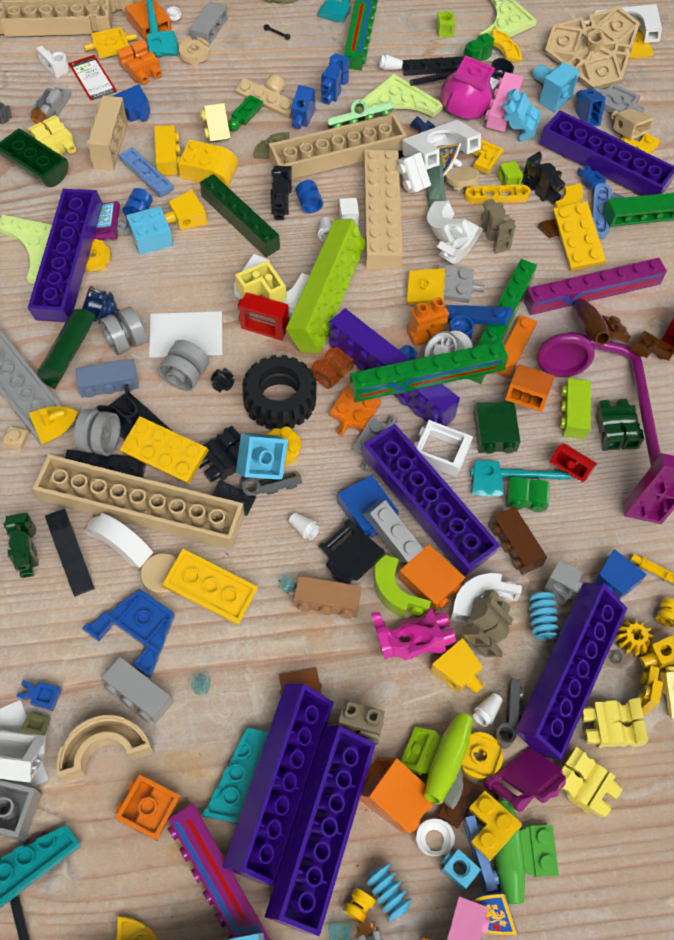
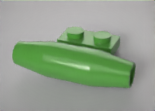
M509 801L499 802L506 810H508L515 818H517L515 809L512 807V803H510ZM553 825L528 826L523 830L519 829L495 855L501 892H505L508 904L524 903L525 873L533 877L559 875Z

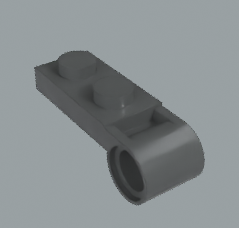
M297 471L283 474L282 479L258 481L257 478L241 476L239 480L243 492L249 496L261 493L274 494L279 489H293L302 483L301 475ZM248 481H255L251 488L245 487Z
M511 678L508 683L506 723L500 724L493 734L501 749L509 748L517 737L515 730L523 715V710L519 709V701L523 700L524 688L520 687V679ZM499 732L508 733L510 740H503Z

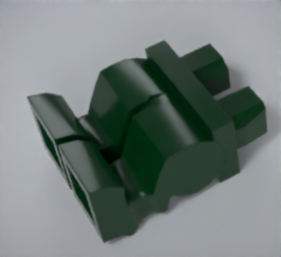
M627 399L618 400L616 406H611L609 400H601L598 405L599 412L596 420L599 433H605L602 441V450H620L621 447L622 450L639 449L644 440V434L640 428V423H638L635 405H630Z
M28 513L6 516L3 525L10 538L8 542L10 547L8 557L14 564V568L19 571L21 578L33 577L34 567L39 566L38 559L36 558L37 550L30 539L36 534V527Z

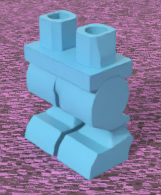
M515 88L507 93L509 100L505 101L502 107L506 111L504 118L506 121L509 120V125L513 129H522L519 137L520 142L534 137L541 114L540 110L536 109L534 105H530L527 94L525 92L519 93Z

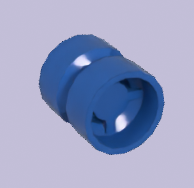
M312 180L300 182L295 192L302 210L309 214L319 211L323 206V200L316 183Z
M141 188L133 189L123 207L124 215L149 209L153 202L151 194Z
M455 316L450 321L448 332L460 331L471 340L474 323L467 316Z

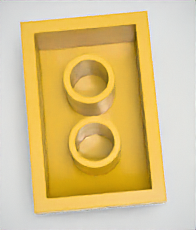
M194 140L188 141L178 162L180 178L200 183L214 174L228 188L239 166L237 157L227 148Z

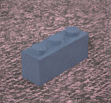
M134 359L76 368L77 385L81 398L124 391L125 384H128L130 391L139 388Z

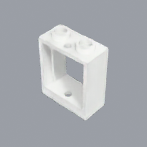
M429 420L426 427L422 426L419 433L421 438L419 442L415 441L414 446L434 469L457 478L470 449L473 436ZM429 436L460 447L453 463L423 452Z
M0 730V754L24 756L23 759L0 756V779L31 782L46 756V736Z

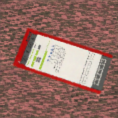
M95 55L68 63L91 101L117 92Z

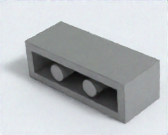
M210 1L189 29L192 40H197V37L203 38L210 45L228 19L227 6Z
M386 500L377 501L363 513V516L395 557L399 559V562L408 563L423 550Z
M121 657L102 676L105 683L104 688L112 695H115V693L120 695L122 703L131 709L134 706L139 710L137 714L146 722L151 720L156 724L173 704L169 694Z

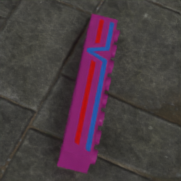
M654 258L527 288L523 302L529 315H535L572 306L579 299L589 302L661 285L667 270L660 258Z
M192 803L170 817L168 820L171 826L168 827V830L174 841L179 838L183 846L179 850L186 862L191 860L195 867L191 870L197 883L202 881L207 890L203 894L209 905L214 903L219 912L215 916L221 927H228L231 935L227 938L233 939L264 933V940H270L232 871L223 868L225 859L195 805Z

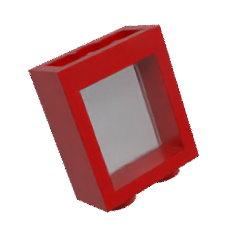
M246 292L243 299L241 298L238 302L241 329L283 341L289 323L288 304Z

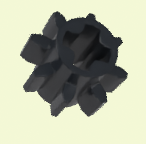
M225 367L222 371L220 369L215 370L210 379L213 382V388L220 393L222 390H230L235 381L232 378L234 376L232 372Z

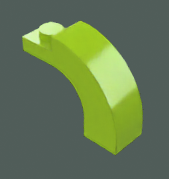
M385 555L376 563L374 571V587L378 598L388 610L400 617H405L406 610L415 616L424 615L429 610L431 601L402 591L395 580L399 559Z

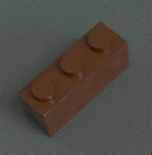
M512 507L493 517L491 530L495 536L499 537L503 550L512 558V564L516 570H519L524 575L544 565L547 556L516 507Z

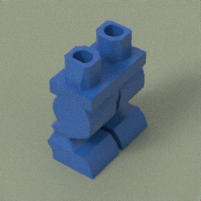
M336 53L330 56L329 66L321 75L322 103L329 105L331 101L336 102L341 93V85L349 82V57Z

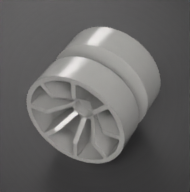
M131 306L118 311L119 322L112 314L100 319L104 338L116 355L130 350L128 340L134 347L147 342L143 325Z
M177 340L159 365L158 372L171 386L183 391H191L200 379V375L203 374L209 365V358L197 345L186 340Z

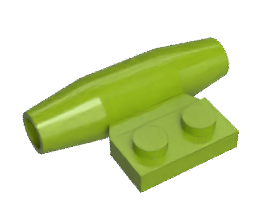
M456 713L442 737L435 730L415 727L405 749L401 762L414 774L422 776V774L428 773L424 798L431 803L442 804L456 781L469 747L473 726V718L468 714Z

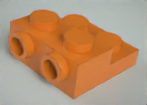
M139 774L137 779L131 781L127 789L128 795L125 801H120L115 810V819L117 822L158 842L181 796Z

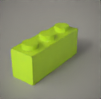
M568 378L566 385H562L561 396L564 397V401H562L560 412L563 413L560 429H563V437L586 439L591 430V381Z

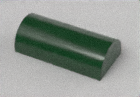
M20 128L0 141V155L47 187L57 186L65 178L68 171V160Z
M74 309L38 368V377L49 387L56 389L94 321L96 315L84 309Z

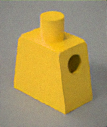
M189 190L169 201L170 212L164 214L168 224L176 222L181 230L207 224L206 211L193 190Z
M674 635L652 644L648 654L640 657V662L644 669L655 666L660 668V672L665 670L666 666H674Z
M463 638L431 666L430 671L458 693L467 686L476 695L485 686L477 678L483 667Z

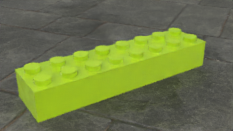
M353 218L335 219L287 325L286 330L300 353H321L329 334V321L337 315L362 252L365 249V240L362 238Z

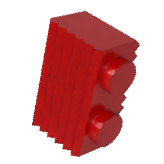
M565 443L558 446L550 459V463L557 465V468L560 467V470L563 469L564 472L567 471V474L581 480V483L589 478L597 465L596 462Z

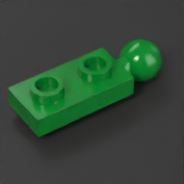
M249 95L232 113V118L228 120L229 130H239L240 123L246 125L263 107V101Z

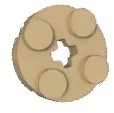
M192 37L186 38L179 44V57L183 61L190 63V65L197 66L210 57L209 43L197 37V40H192Z

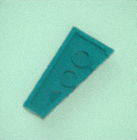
M252 728L246 729L202 817L233 824L238 823L269 732Z
M67 825L37 838L35 842L27 846L22 845L14 849V852L0 858V909L81 847L79 841Z

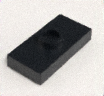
M219 480L212 496L243 503L245 516H248L256 499L255 496L246 495L243 490L222 480Z

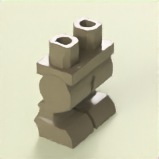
M493 199L484 201L483 207L485 210L481 214V228L483 232H486V237L489 241H496L494 253L497 254L510 250L516 227L515 220H512L510 215H505V209L501 202L495 203Z
M486 590L483 598H476L474 600V607L471 611L472 617H469L467 624L462 627V636L484 657H502L503 652L495 643L507 638L509 633L508 625H512L513 618L508 614L510 605L504 601H497L499 594L495 590Z
M345 700L338 725L355 734L360 730L359 736L378 745L384 724L385 711Z

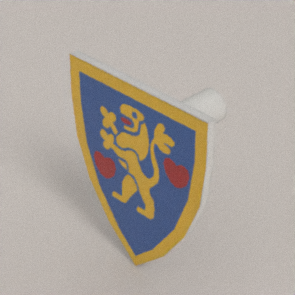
M461 143L438 147L439 151H441L443 176L452 169L453 165L461 167L462 162L456 159Z

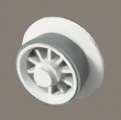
M442 331L432 336L427 342L424 349V358L472 348L473 345L470 338L460 331Z

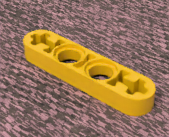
M526 185L468 187L465 190L464 199L472 204L484 203V201L493 199L495 203L526 202L530 197L531 190ZM502 192H508L510 195L505 196ZM485 193H492L493 196H487Z

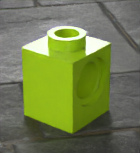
M453 11L437 12L436 28L438 37L454 36L455 19Z
M512 161L500 164L497 177L502 185H521L523 173L517 162Z

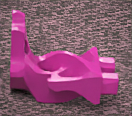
M430 608L419 618L402 621L403 625H400L397 629L386 627L380 612L371 613L385 660L393 657L409 660L425 652L446 653L445 646L456 642L452 628L440 630L450 626L446 612L435 615L433 609ZM409 637L410 640L408 642H401L400 638Z

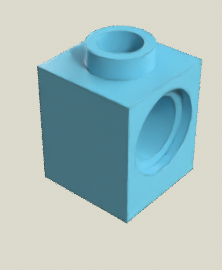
M459 849L455 854L450 851L441 862L444 865L441 872L462 891L467 889L481 870ZM458 862L464 866L465 872L463 875H458L454 872V863Z

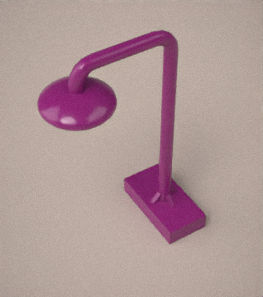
M562 333L547 339L538 349L537 363L544 372L555 377H571L582 373L592 364L595 356L594 349L622 355L630 361L651 467L622 503L625 517L662 524L674 510V456L660 452L641 357L630 350L631 347L612 341L605 345H598L587 335L580 333Z

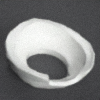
M429 819L419 826L416 832V842L418 848L428 856L447 855L454 846L455 835L447 822L441 819ZM431 830H437L443 835L444 841L440 851H431L426 844V834Z

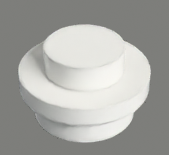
M173 6L167 9L166 14L170 17L171 21H178L182 17L178 7Z

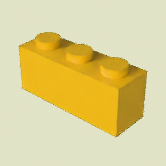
M175 125L154 126L157 170L162 175L178 174L180 156L177 157V155H180V145L177 143H180L179 132H175Z

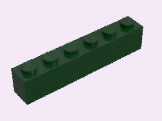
M212 174L200 182L202 198L266 258L280 249L279 234L219 178Z

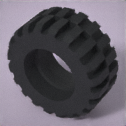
M272 355L268 359L266 357L260 359V363L255 362L245 374L242 383L244 407L246 412L249 413V417L252 420H256V424L260 426L266 425V428L273 430V428L282 429L283 427H290L292 429L295 428L296 424L298 426L303 424L304 418L307 420L312 415V411H314L316 406V379L313 376L312 370L307 368L304 362H298V359L294 357L288 358L287 355H282L281 357ZM274 385H287L297 392L290 399L283 401L271 400L262 394L267 388Z

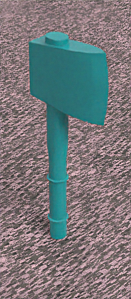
M146 0L151 32L146 34L148 52L152 51L157 58L177 56L178 43L174 31L158 32L153 1Z
M326 0L320 7L318 15L327 20L344 23L350 14L351 5L348 4L351 0H342L341 2Z
M475 460L474 467H471L470 471L471 477H473L472 494L479 496L504 495L502 478L521 477L570 480L571 478L570 474L561 471L500 468L499 461Z

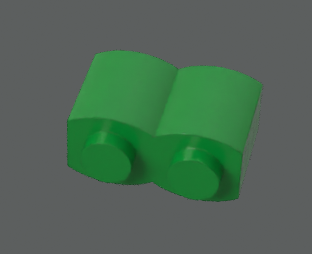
M488 33L481 34L476 40H472L465 45L463 58L466 55L480 62L489 59L492 55L495 39Z
M510 477L507 487L506 505L511 508L516 507L517 510L522 508H528L534 512L547 510L550 482Z

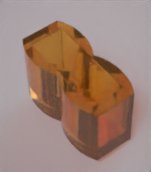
M339 347L331 349L326 353L325 358L320 361L317 360L312 365L313 376L325 388L330 389L354 368V359Z

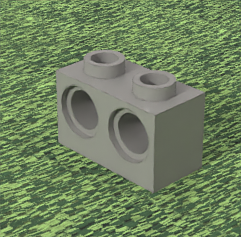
M559 560L543 592L554 594L555 597L552 599L565 605L568 599L573 600L583 582L579 579L583 572Z

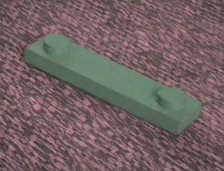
M439 151L440 165L427 170L431 186L427 187L429 207H431L434 201H446L441 151Z

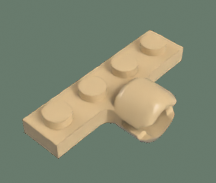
M271 74L263 85H258L245 78L241 80L235 90L237 95L244 98L252 95L263 101V107L289 119L291 118L293 100L281 95L286 87L283 78L277 74Z

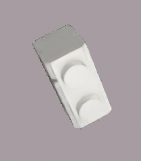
M421 152L412 153L397 160L398 171L404 179L403 187L408 193H415L431 186Z

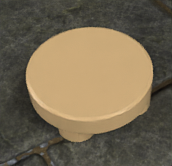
M456 167L446 173V182L452 185L454 190H462L463 187H477L479 185L480 172L475 168Z
M159 553L145 561L140 575L144 587L149 592L159 597L171 593V591L163 588L162 584L177 559L175 556Z

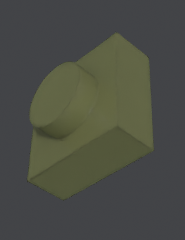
M28 712L20 733L45 736L51 718Z

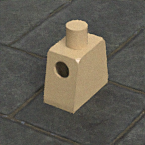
M627 109L621 112L615 110L611 115V119L615 121L613 129L630 140L649 133L654 119L653 116L634 109Z

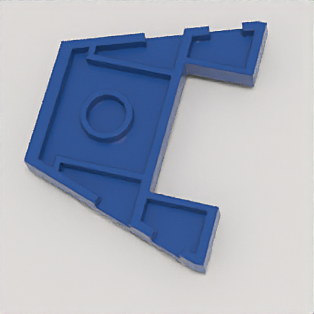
M139 590L117 604L116 608L100 615L99 619L91 624L88 623L82 629L99 642L109 629L116 625L146 647L133 666L145 676L151 678L175 614L151 596Z

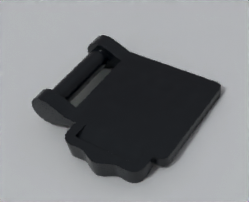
M347 519L343 523L344 526L325 543L322 542L318 548L330 558L326 566L331 571L333 577L345 584H350L353 579L358 581L386 553L384 549L358 529L351 520ZM351 531L353 534L332 552L330 549Z

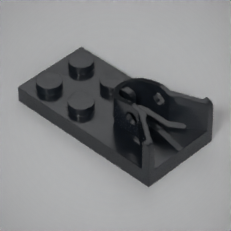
M128 384L124 385L125 393L109 406L98 405L96 407L100 412L106 411L117 414L121 425L120 437L124 441L139 416L172 431L130 393Z

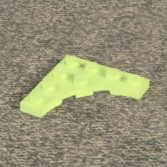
M491 0L496 9V20L489 28L479 33V36L484 33H488L491 36V31L494 28L512 37L536 26L537 20L515 0Z
M395 74L362 99L366 102L368 108L392 101L394 109L416 110L431 117L436 116L443 110V104L417 87L410 86V83ZM356 107L354 109L355 112L358 114L363 113V109L361 107Z
M2 215L0 219V233L16 240L18 239L24 245L30 257V268L26 279L28 283L35 284L52 225Z

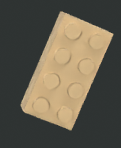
M102 96L101 102L98 103V113L94 116V126H91L90 130L91 136L90 139H87V149L90 150V161L93 162L94 169L115 170L128 124L123 97Z

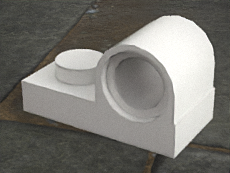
M43 46L36 48L40 62L56 79L69 71L67 57L64 52L58 51L51 54Z

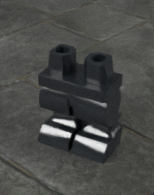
M539 151L527 158L522 183L528 186L531 191L535 190V194L540 197L542 202L548 199L554 204L560 200L561 194L559 192L566 183L561 180L562 172L556 171L553 164H540L542 154Z
M274 165L273 170H271V214H274L275 220H284L285 215H289V193L292 191V166Z
M232 425L225 428L222 434H218L216 439L210 440L206 445L203 444L209 451L199 469L209 464L210 468L205 470L204 474L210 482L218 478L224 481L227 479V476L236 473L241 436Z

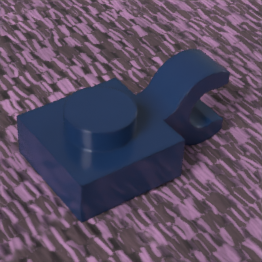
M418 116L410 124L413 129L419 130V133L436 127L429 120L424 123Z

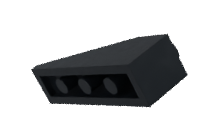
M65 508L45 515L74 597L94 590L93 582Z

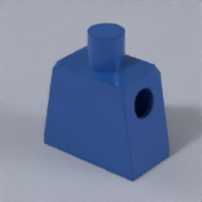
M139 84L113 95V97H123L126 117L129 122L138 119L142 122L148 120L150 114L149 102Z
M298 85L291 106V125L295 129H300L301 126L307 127L316 110L314 88Z
M594 88L579 90L576 93L577 103L575 109L581 121L594 127L600 126L606 98Z
M614 549L597 576L595 583H605L619 599H622L637 587L647 574Z

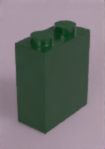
M476 403L473 414L478 452H485L486 454L517 452L521 441L515 403Z

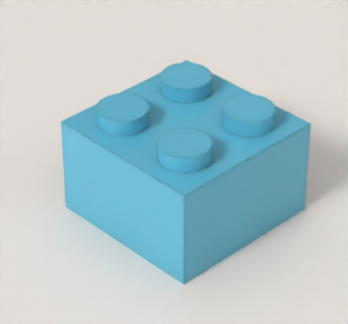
M563 62L551 74H547L543 80L544 85L540 92L539 104L555 113L573 97L580 71Z
M161 206L126 215L129 230L139 255L173 246L171 230Z
M241 432L236 473L251 478L282 479L288 439L278 435Z

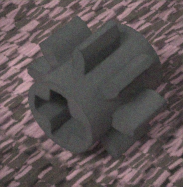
M0 102V124H4L9 121V118H12L9 105L5 106L4 103Z

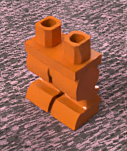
M144 39L131 44V47L129 45L117 50L119 64L122 69L128 72L135 83L140 82L144 85L148 83L151 76L156 79L162 77L159 60L152 51L148 52Z
M441 297L435 298L433 302L428 304L419 303L415 308L410 309V322H408L409 325L406 327L407 334L414 347L427 343L429 338L435 334L446 331L443 324L448 322L449 312Z

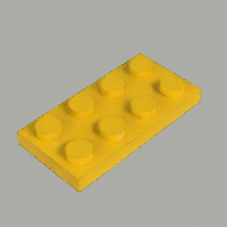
M588 202L553 208V215L570 271L604 265L606 259Z
M140 416L120 448L122 453L188 485L209 451L207 447Z
M182 549L162 584L163 588L239 626L258 589L254 584L185 549Z

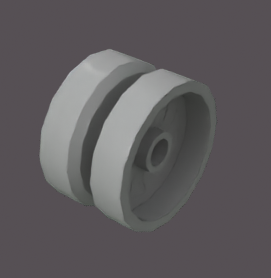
M94 409L83 410L76 421L74 429L76 448L81 452H94L103 456L111 455L115 451L120 438L121 425L117 414L106 411L100 412Z

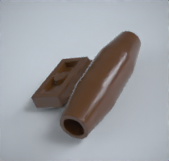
M579 299L573 304L577 322L585 334L598 345L607 344L610 338L628 343L631 336L627 332V328L621 324L619 318L615 316H601L598 310L584 299Z

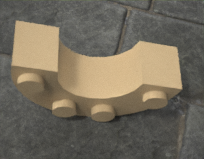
M115 715L93 717L73 729L63 747L61 746L56 764L57 777L65 783L86 776V765L90 756L103 746L114 745L123 748L131 761L154 754L146 735L135 723Z

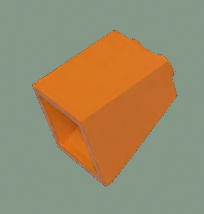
M378 756L369 768L360 801L400 832L411 834V832L415 831L419 827L420 819L424 813L433 806V803L424 798L426 784L397 758Z

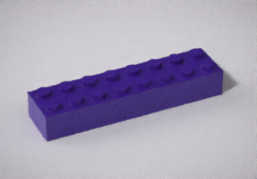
M561 110L557 112L543 129L540 140L541 145L583 166H590L591 170L598 171L601 175L642 196L663 194L674 178L673 165Z
M62 189L28 305V310L37 321L66 322L75 308L103 206L97 190Z
M346 308L329 321L330 346L343 354L346 360L353 362L360 371L411 360ZM443 384L393 394L401 404L408 406L416 416L423 418L427 423L431 420L447 426L455 419L460 397Z
M395 423L363 444L362 457L463 576H467L495 555L500 544Z
M583 583L515 730V733L544 757L562 760L627 611V607L605 583Z
M287 683L284 686L223 864V868L256 883L269 886L275 885L324 727L327 726L334 704L333 701L304 683Z
M339 725L324 727L264 918L305 934L320 936L376 743Z

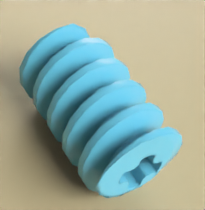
M548 592L536 593L529 598L531 604L529 607L531 611L530 618L532 620L530 625L533 628L531 635L539 640H554L559 637L558 633H553V631L559 629L558 625L552 624L557 622L558 618L551 616L557 613V609L551 608L556 606L557 602L550 600L555 595Z
M391 863L381 865L365 876H371L367 882L368 886L376 885L372 894H381L377 903H386L382 912H391L387 919L388 923L411 910L408 909V906L412 902L411 899L403 900L407 892L406 890L398 891V887L402 883L401 880L393 882L392 879L397 873L387 872Z

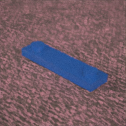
M445 306L449 312L447 323H450L455 316L464 315L471 318L474 324L507 325L513 314L512 307Z

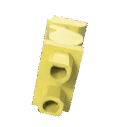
M56 115L44 120L43 124L40 122L28 128L29 135L61 156L66 151L69 154L76 152L72 134L64 127Z
M640 697L629 700L625 705H621L618 701L614 700L595 702L593 706L584 708L581 715L582 722H593L594 729H585L584 731L585 743L597 744L598 748L625 747L627 745L631 747L644 746L648 742L645 721L642 720L644 716ZM622 723H625V724L630 725V726H629V727H625Z
M576 747L570 752L561 766L563 775L566 777V785L561 790L567 792V797L571 803L583 809L588 815L593 812L605 818L612 806L602 800V798L606 794L613 800H616L623 788L614 781L615 775L595 763L594 759L588 758L584 751Z

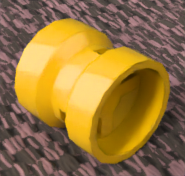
M663 598L660 604L661 610L657 612L655 619L663 626L674 627V599Z
M355 888L352 893V900L346 903L343 911L354 920L364 924L367 918V911L373 908L376 900L364 891Z

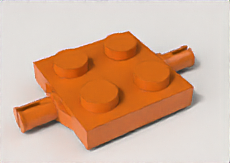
M348 384L329 416L341 423L336 433L343 436L347 428L362 432L370 418L377 412L382 401L374 398L355 403L349 387L350 384Z

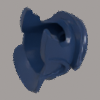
M90 285L82 309L95 314L94 322L98 320V324H100V319L110 314L118 316L119 309H117L112 292H108L107 295L106 291L97 290Z

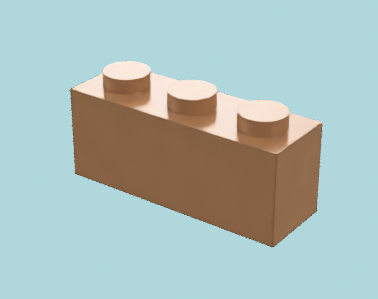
M298 576L294 607L305 612L314 610L323 615L337 614L346 619L357 618L362 586Z

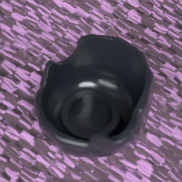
M497 58L491 64L495 68L492 75L494 79L499 80L503 78L505 72L513 74L514 66L507 59Z

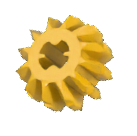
M632 619L631 622H623L622 626L618 629V635L615 637L616 641L621 642L618 648H625V655L632 652L634 657H637L639 653L645 655L648 652L647 649H650L653 644L651 641L654 639V635L649 634L651 627L645 628L644 621L638 624L636 619Z

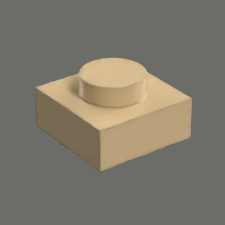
M9 426L2 444L5 447L22 451L30 434L27 430Z

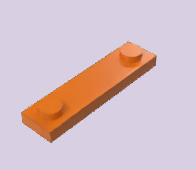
M520 315L504 346L508 354L505 370L494 373L508 379L510 378L538 321Z

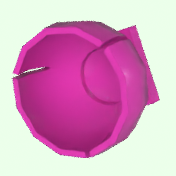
M465 55L459 68L450 74L442 85L440 101L444 108H447V111L458 117L466 119L481 118L486 114L492 100L490 79L495 68Z

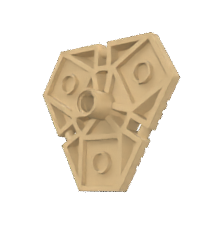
M618 6L590 14L589 19L586 20L580 17L555 24L552 27L545 53L560 65L566 62L580 71L578 79L588 88H595L596 86L606 88L612 83L617 85L623 81L640 22Z

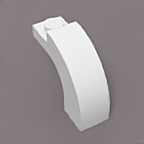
M434 201L427 214V220L434 235L443 242H451L454 237H469L472 233L465 219H452L455 214L449 201Z
M468 220L466 222L472 232L469 237H454L451 242L440 241L437 246L441 249L439 256L453 264L458 263L467 255L483 231L481 227Z
M101 513L100 516L91 519L84 530L89 537L99 539L111 546L130 565L140 568L153 553L147 544L133 531L107 514Z
M487 573L476 576L466 582L459 590L452 607L450 620L467 623V619L472 617L471 611L474 607V600L476 598H483L486 590H495L499 594L498 598L518 601L522 586L516 585L512 581L501 582L502 574Z

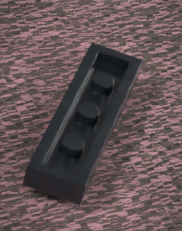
M463 56L403 60L402 71L404 76L445 73L457 70L464 58Z
M67 450L65 459L143 478L146 468L145 463L130 456L114 454L103 456L94 452L86 453L77 450Z

